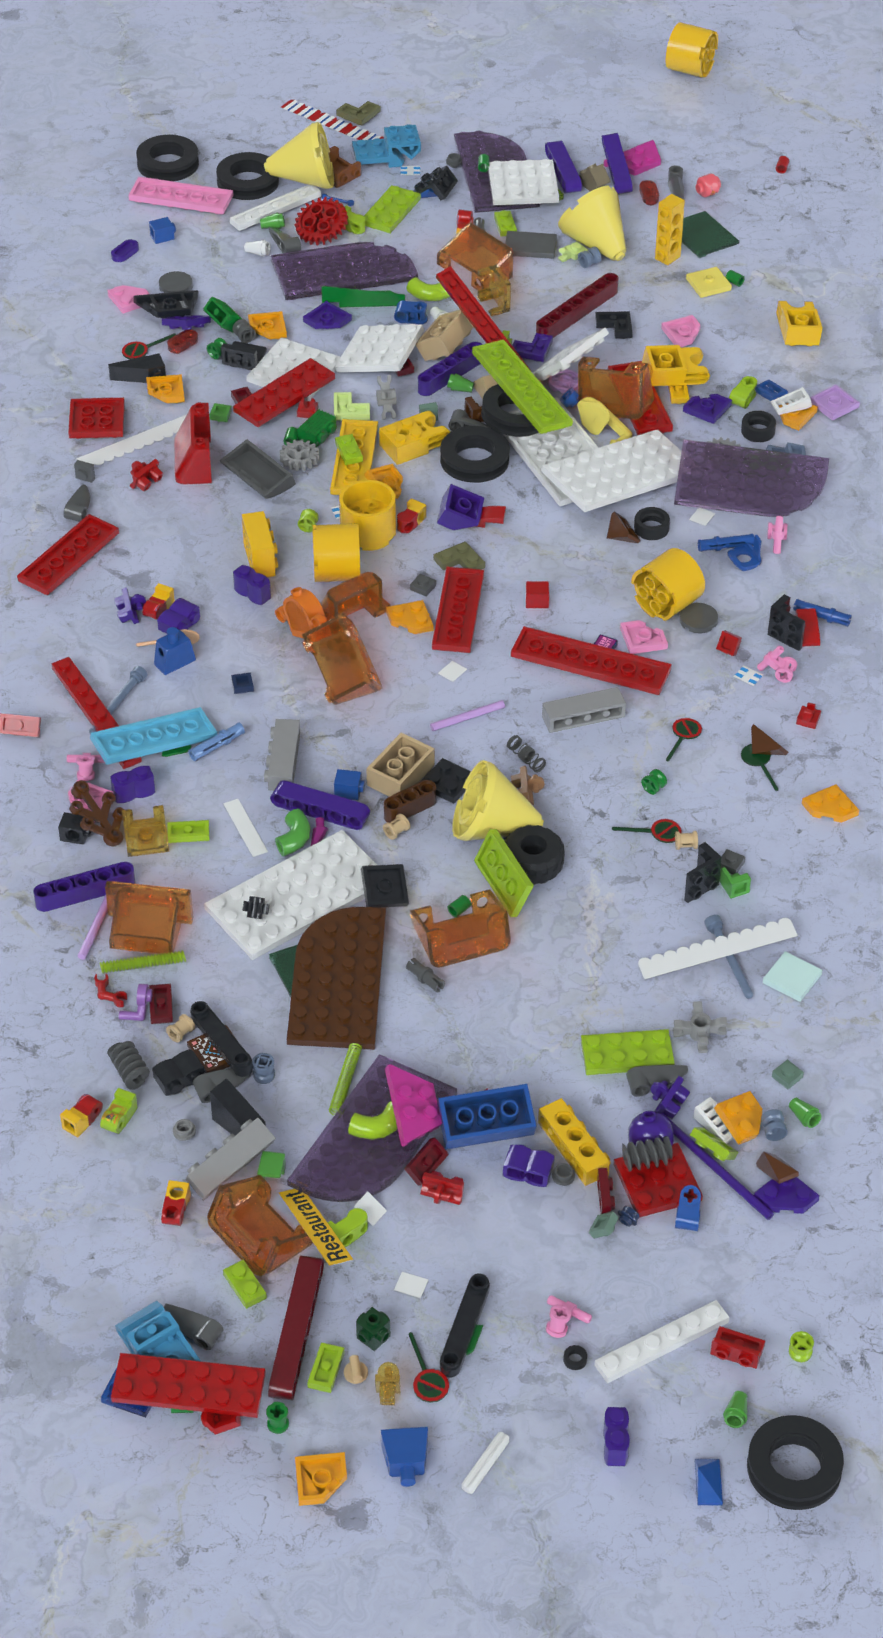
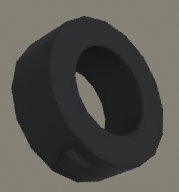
M578 1345L566 1348L563 1356L565 1366L571 1370L584 1368L587 1364L586 1350ZM578 1354L582 1359L580 1361H572L569 1356Z

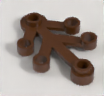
M83 780L75 782L71 789L72 795L75 798L83 799L90 808V810L83 808V804L77 800L71 803L69 807L70 812L83 816L80 827L83 830H90L102 835L104 842L109 846L114 847L121 844L124 837L119 829L121 822L126 816V811L121 807H117L114 810L112 826L107 820L110 807L116 799L115 795L109 791L105 792L102 797L103 803L100 810L89 794L88 783ZM94 821L100 823L101 826L95 825Z

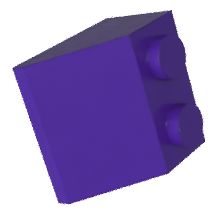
M450 484L442 497L437 524L451 530L478 526L484 497Z

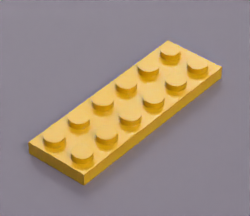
M342 419L339 437L353 434L363 455V462L345 465L337 448L330 487L331 495H340L343 488L350 483L367 480L364 474L372 468L378 421Z

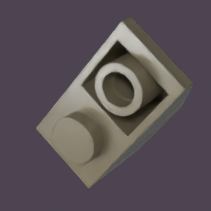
M595 163L579 172L582 186L589 191L611 182L603 164L597 166Z

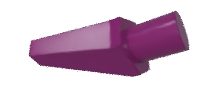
M322 817L316 818V827L313 828L311 846L322 841L328 831V828L324 826V818Z

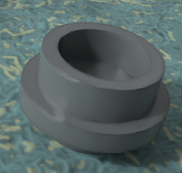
M451 153L446 159V164L456 168L462 164V158L457 153Z
M559 1164L552 1172V1179L558 1185L567 1186L574 1181L575 1172L570 1165Z

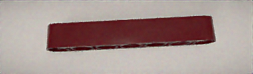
M615 273L603 275L536 322V333L551 335L554 338L618 293V275Z
M301 1255L299 1257L269 1382L268 1397L292 1401L294 1399L323 1275V1258Z

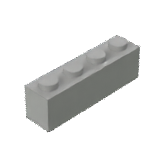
M615 687L545 702L542 705V718L549 733L625 717L626 702L619 688Z
M276 719L275 727H271L270 737L273 741H269L268 752L271 755H267L266 767H269V769L264 772V782H268V790L274 791L278 783L283 780L294 783L300 741V720Z
M259 1118L254 1121L251 1119L246 1121L240 1127L241 1132L236 1136L233 1133L223 1141L224 1146L219 1150L216 1148L212 1149L205 1155L207 1160L202 1164L197 1162L187 1170L189 1174L185 1180L202 1200H205L274 1143L276 1138Z

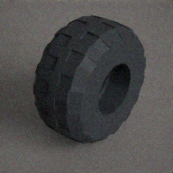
M526 825L514 830L506 837L505 843L533 885L546 883L561 872L565 857L564 844L561 838L549 828L539 825Z

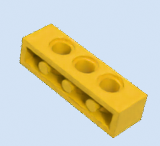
M673 194L661 200L658 206L655 259L666 265L681 257L685 200Z
M561 1098L539 1108L538 1123L585 1186L597 1181L598 1168H607L609 1175L611 1161L608 1154L602 1152L595 1137L589 1135L585 1124L577 1119L570 1105H567Z

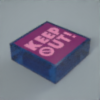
M600 634L594 644L615 650L618 640Z

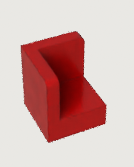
M549 581L526 582V608H549Z

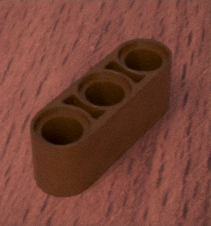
M424 780L384 800V820L390 823L396 819L398 814H403L406 818H409L435 805L436 784L433 781Z

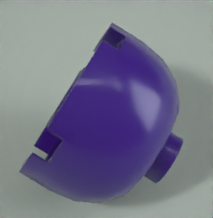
M645 1111L637 1115L628 1128V1142H633L635 1146L638 1140L645 1144L646 1139H651L654 1142V1139L659 1137L662 1141L665 1136L669 1137L671 1146L674 1142L670 1121L664 1115L654 1111Z

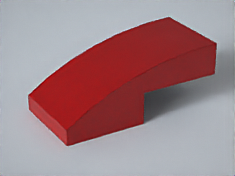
M506 506L482 507L479 524L475 527L485 528L486 522L503 524Z
M796 609V616L805 621L802 647L820 646L816 609Z

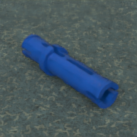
M754 534L722 538L714 536L713 539L698 540L697 546L699 552L707 550L720 551L721 549L734 548L746 543H750L753 546L755 537Z
M799 599L795 600L794 611L796 609L815 608L817 617L827 620L828 623L835 622L848 627L851 622L849 619L852 618V615L838 612L835 608L829 609Z

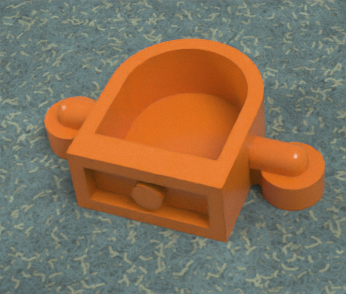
M301 587L292 589V595L287 597L283 601V605L275 610V615L280 622L288 621L293 636L318 641L331 632L327 623V617L319 600L307 589H302Z

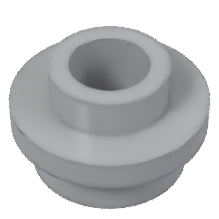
M188 1119L177 1121L173 1127L174 1137L181 1141L190 1140L196 1133L195 1125Z

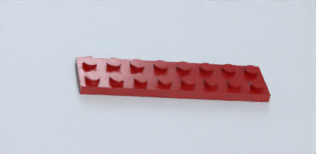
M525 626L511 649V657L655 695H660L672 666L669 663Z

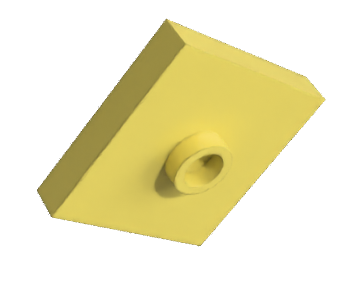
M718 267L686 274V280L700 298L731 291L732 285Z

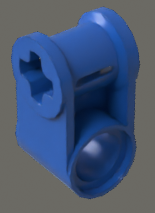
M399 301L394 313V319L398 323L425 324L428 321V316L426 315L427 304L422 301Z
M687 1185L681 1190L679 1207H677L676 1229L698 1231L701 1192L696 1186ZM689 1190H694L693 1193L697 1195V1199H693L689 1203L684 1194H688Z

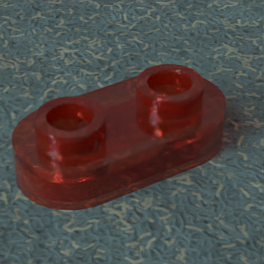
M650 180L642 181L639 185V192L643 202L650 206L658 203L659 192L656 184Z
M192 329L182 331L167 341L168 350L174 354L183 352L198 342V333Z

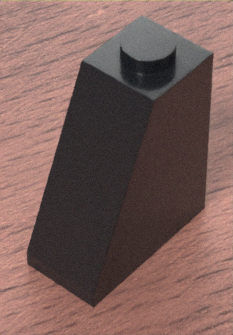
M228 1079L223 1080L210 1091L212 1120L230 1134L233 1133L236 1136L242 1131L240 1127L249 1119L254 1121L259 1118L266 1126L264 1119Z

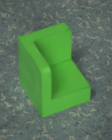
M725 867L721 868L719 882L730 899L750 892L751 878L748 873L730 875Z
M262 1151L257 1172L258 1186H263L265 1177L280 1178L281 1174H285L286 1160L284 1153Z

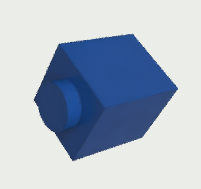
M168 217L149 221L150 236L155 244L174 240L176 227Z
M337 769L334 781V795L350 800H359L360 792L364 793L365 780H362V772Z

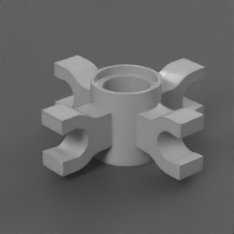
M387 375L386 383L381 381V376H377V382L381 390H376L378 406H383L382 420L386 419V412H390L392 419H395L396 413L392 405H396L397 401L395 388L390 389L391 375Z
M702 1001L693 1002L691 1021L674 1020L673 1035L674 1037H681L690 1034V1037L697 1041L698 1052L707 1053L709 1033L726 1035L727 1018L720 1017L711 1020L707 1014L703 1013Z

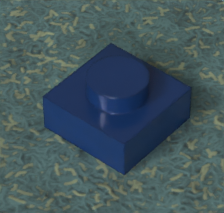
M251 672L231 675L234 694L254 692Z

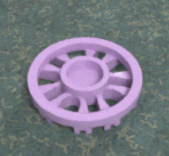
M565 369L554 376H550L548 382L549 387H552L554 392L561 391V394H563L571 387L579 390L582 379L577 372Z

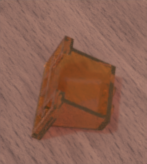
M365 572L329 589L321 606L327 617L330 631L337 633V630H340L343 633V627L338 623L339 619L362 608H365L376 618L386 613V607H389L390 604L382 597V579L375 573Z
M113 881L106 882L108 915L113 916L109 937L110 948L167 954L169 952L171 955V952L174 953L181 923L192 924L191 890Z

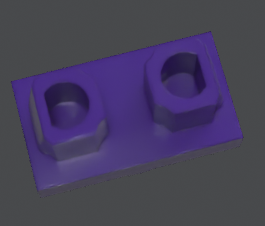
M125 587L121 589L122 595L114 598L116 607L119 610L117 611L118 618L122 623L132 620L134 624L139 623L137 610L141 611L143 609L146 598L139 594H135L133 597L129 596L128 588Z
M678 1076L669 1089L667 1087L668 1083L664 1080L661 1083L654 1082L650 1088L653 1094L652 1098L655 1101H658L659 1098L662 1099L654 1112L664 1113L672 1119L675 1117L681 1107L671 1099L674 1098L683 1104L690 1094V1091L681 1085L684 1081L682 1077Z

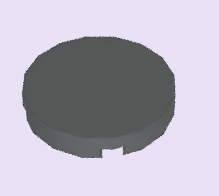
M169 272L159 279V290L164 293L191 291L193 288L192 278L185 272Z
M691 603L680 611L681 626L688 628L690 632L707 633L714 626H717L718 613L708 604Z

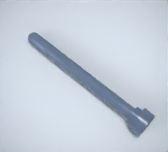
M141 666L133 668L130 672V680L107 707L111 715L133 687L143 682L148 676L147 671ZM94 725L89 730L90 734L97 732Z
M711 915L705 919L704 924L707 930L714 934L716 938L718 936H725L722 931L723 922L719 915ZM734 954L725 956L747 999L752 998L753 992Z

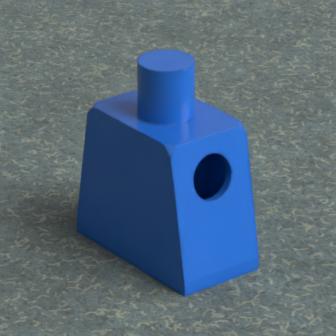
M175 627L168 628L166 631L167 635L156 641L154 665L164 675L196 661L190 639Z
M428 1427L381 1430V1447L389 1476L400 1477L402 1486H413L416 1483L415 1476L425 1474Z

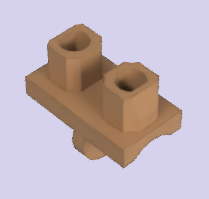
M526 765L520 767V774L511 776L512 784L519 788L520 793L534 805L533 792L538 793L539 790L544 788V779L537 774L532 775V777L529 776Z

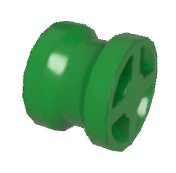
M217 338L214 340V343L211 342L207 345L206 349L211 358L217 360L221 357V347L223 343L227 344L224 339Z
M653 769L649 775L642 778L641 783L646 792L654 795L659 791V788L667 785V778L662 771Z

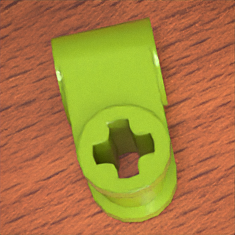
M752 376L742 378L740 383L730 393L729 399L732 400V404L744 409L749 406L750 402L756 397V378Z

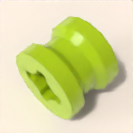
M304 509L298 520L299 529L308 533L313 532L312 525H316L318 522V513L312 509Z
M803 1331L794 1333L790 1338L789 1356L796 1362L808 1361L812 1357L813 1337Z

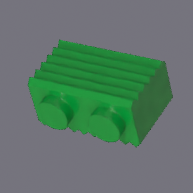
M211 297L203 308V311L221 328L234 333V323L242 319L226 302L215 297Z
M318 409L297 428L298 440L303 439L305 443L310 441V445L315 444L317 448L319 444L325 442L330 434L336 431L335 415L333 416L326 413V411Z

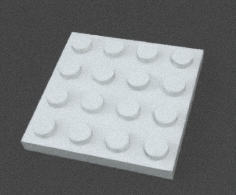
M553 159L490 162L488 173L493 205L559 203Z
M423 325L360 326L342 354L340 361L336 364V371H400L424 332Z
M603 328L564 348L532 373L539 381H544L550 376L564 371L571 366L572 362L574 363L581 359L583 353L587 354L593 350L594 346L605 341L604 337L609 334L607 329Z
M280 338L247 375V382L264 387L309 358L335 372V366L341 357ZM320 389L307 396L305 401H310Z

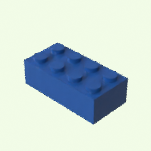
M528 1084L438 1098L445 1150L535 1134L537 1126Z

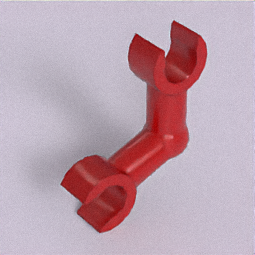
M96 974L94 981L95 986L98 987L97 997L100 1000L112 1001L117 1007H124V1001L120 999L127 1000V993L124 991L116 993L107 992L106 987L109 984L108 975L105 974L104 980H98Z

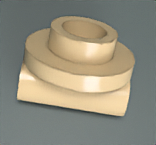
M352 1355L349 1357L350 1363L344 1368V1377L350 1383H362L368 1376V1368L359 1361L358 1355Z

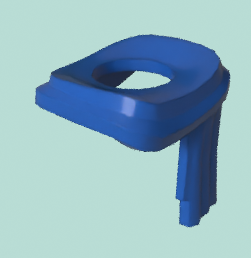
M755 535L753 546L750 543L743 544L729 550L727 555L738 569L742 571L754 569L761 564L760 549L762 541L758 535ZM739 555H748L751 557V560L740 562L737 557Z

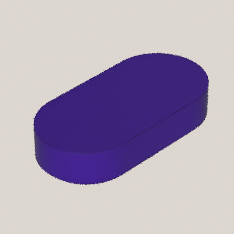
M133 239L125 240L111 251V259L115 262L126 261L139 251L138 242Z

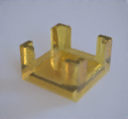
M497 264L478 269L479 277L490 274L489 288L478 290V299L481 302L494 299L499 306L488 311L489 314L495 316L510 312V281Z
M163 805L153 807L154 818L133 820L132 809L122 810L128 857L169 852Z

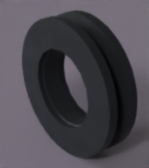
M167 134L151 137L142 142L136 151L138 170L146 178L173 182L191 176L199 166L196 144L192 140L179 135ZM166 154L181 157L171 162L155 160L156 157Z
M241 152L230 155L220 161L216 168L218 188L233 190L232 198L239 200H255L270 195L277 189L279 177L271 176L269 172L266 173L264 163L269 156L256 152ZM243 172H254L262 175L252 180H242L234 177Z
M499 384L492 386L485 392L481 416L487 426L501 434L515 437L539 433L524 414H511L500 408L503 405L515 403Z
M483 426L461 427L451 431L443 438L440 446V463L443 470L457 480L470 483L487 482L496 479L507 470L510 452L509 443L501 433ZM468 448H480L487 450L492 455L482 460H468L459 456L458 453Z
M798 1415L777 1417L763 1424L751 1439L747 1458L748 1476L756 1491L770 1503L790 1510L811 1509L829 1500L839 1487L844 1465L842 1447L836 1436L820 1422ZM794 1444L803 1446L815 1454L819 1459L821 1468L816 1475L809 1479H788L776 1472L771 1465L770 1455L774 1450L783 1445Z

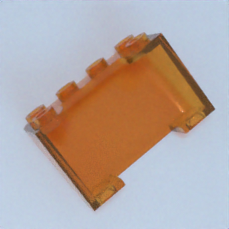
M468 223L437 253V264L442 268L450 267L452 259L472 272L471 286L483 294L513 277V250L511 247L473 223ZM476 278L480 281L481 286L478 285Z
M583 356L578 363L579 401L585 397H592L600 401L617 418H629L632 420L641 418L654 401L648 363L631 362L625 371L597 369L595 367L600 362L599 358Z
M490 889L470 894L472 913L441 922H433L432 907L430 905L410 910L413 927L434 967L440 968L505 950L509 946L511 937L508 912ZM482 897L487 898V903L484 906H477L478 899ZM422 913L427 914L425 922L419 917Z

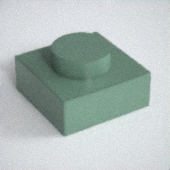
M436 402L419 405V413L431 411L436 416V421H438V405Z
M788 1059L772 1071V1077L787 1089L800 1081L804 1075V1072Z
M613 1211L597 1215L588 1233L594 1239L609 1236L614 1231L619 1217Z

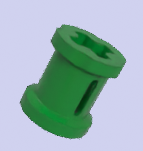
M273 1402L266 1409L268 1417L267 1427L272 1433L281 1434L289 1427V1419L287 1418L288 1408L282 1402Z

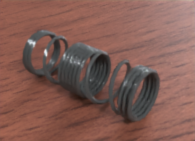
M518 735L512 736L507 742V747L513 750L514 754H518V757L524 763L529 764V767L534 772H540L545 767L546 760L544 758L538 759L539 754H535V750L527 743L520 747V752H514L521 745L522 739ZM516 738H518V740L515 741L514 745H513L512 747H510L511 743H512ZM535 755H538L537 758L533 761L534 763L531 767V760L534 758ZM543 760L542 764L535 768V766Z

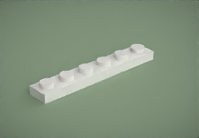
M306 185L230 217V224L239 231L260 223L261 218L277 212L279 214L321 197V191L315 186Z
M715 1300L596 1359L594 1366L608 1384L719 1328V1326L729 1323V1316L718 1301Z

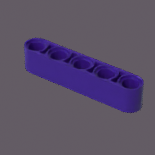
M618 133L602 135V145L614 189L618 194L633 192L631 177Z
M563 141L545 143L546 156L549 160L553 159L555 175L563 192L581 191L582 183L580 176Z
M471 342L418 375V393L422 396H430L448 385L451 374L462 376L480 365L481 363L472 354V347L483 344Z
M284 780L278 783L270 796L271 802L279 808L290 811L300 809L306 816L313 818L322 817L324 821L354 830H360L370 815L369 807L363 803Z
M120 862L39 884L33 890L35 907L39 911L47 912L102 897L107 892L117 893L128 890L135 885L134 866L130 862Z

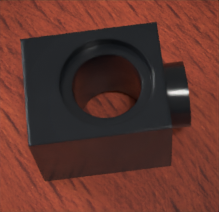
M67 812L63 813L58 826L60 841L84 845L86 838L90 837L91 831L83 830L80 827L83 816Z

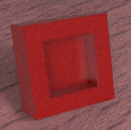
M302 397L297 409V417H311L318 410V402L314 398H311V401H305V397Z
M724 630L721 633L716 649L731 656H736L742 637Z
M808 702L807 707H801L796 724L816 729L821 716V710L816 709V704Z

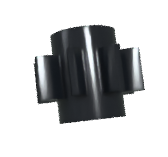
M249 896V901L243 902L242 911L247 912L248 918L262 919L263 914L268 915L270 905L265 904V898Z

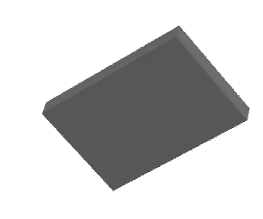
M507 231L504 255L554 259L557 234Z

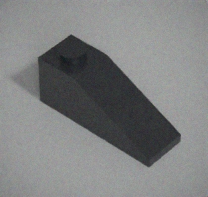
M159 353L108 364L109 378L114 381L147 383L146 377L166 376L165 364Z

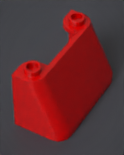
M198 402L192 405L175 435V480L179 484L212 483L209 445L211 443L209 403Z

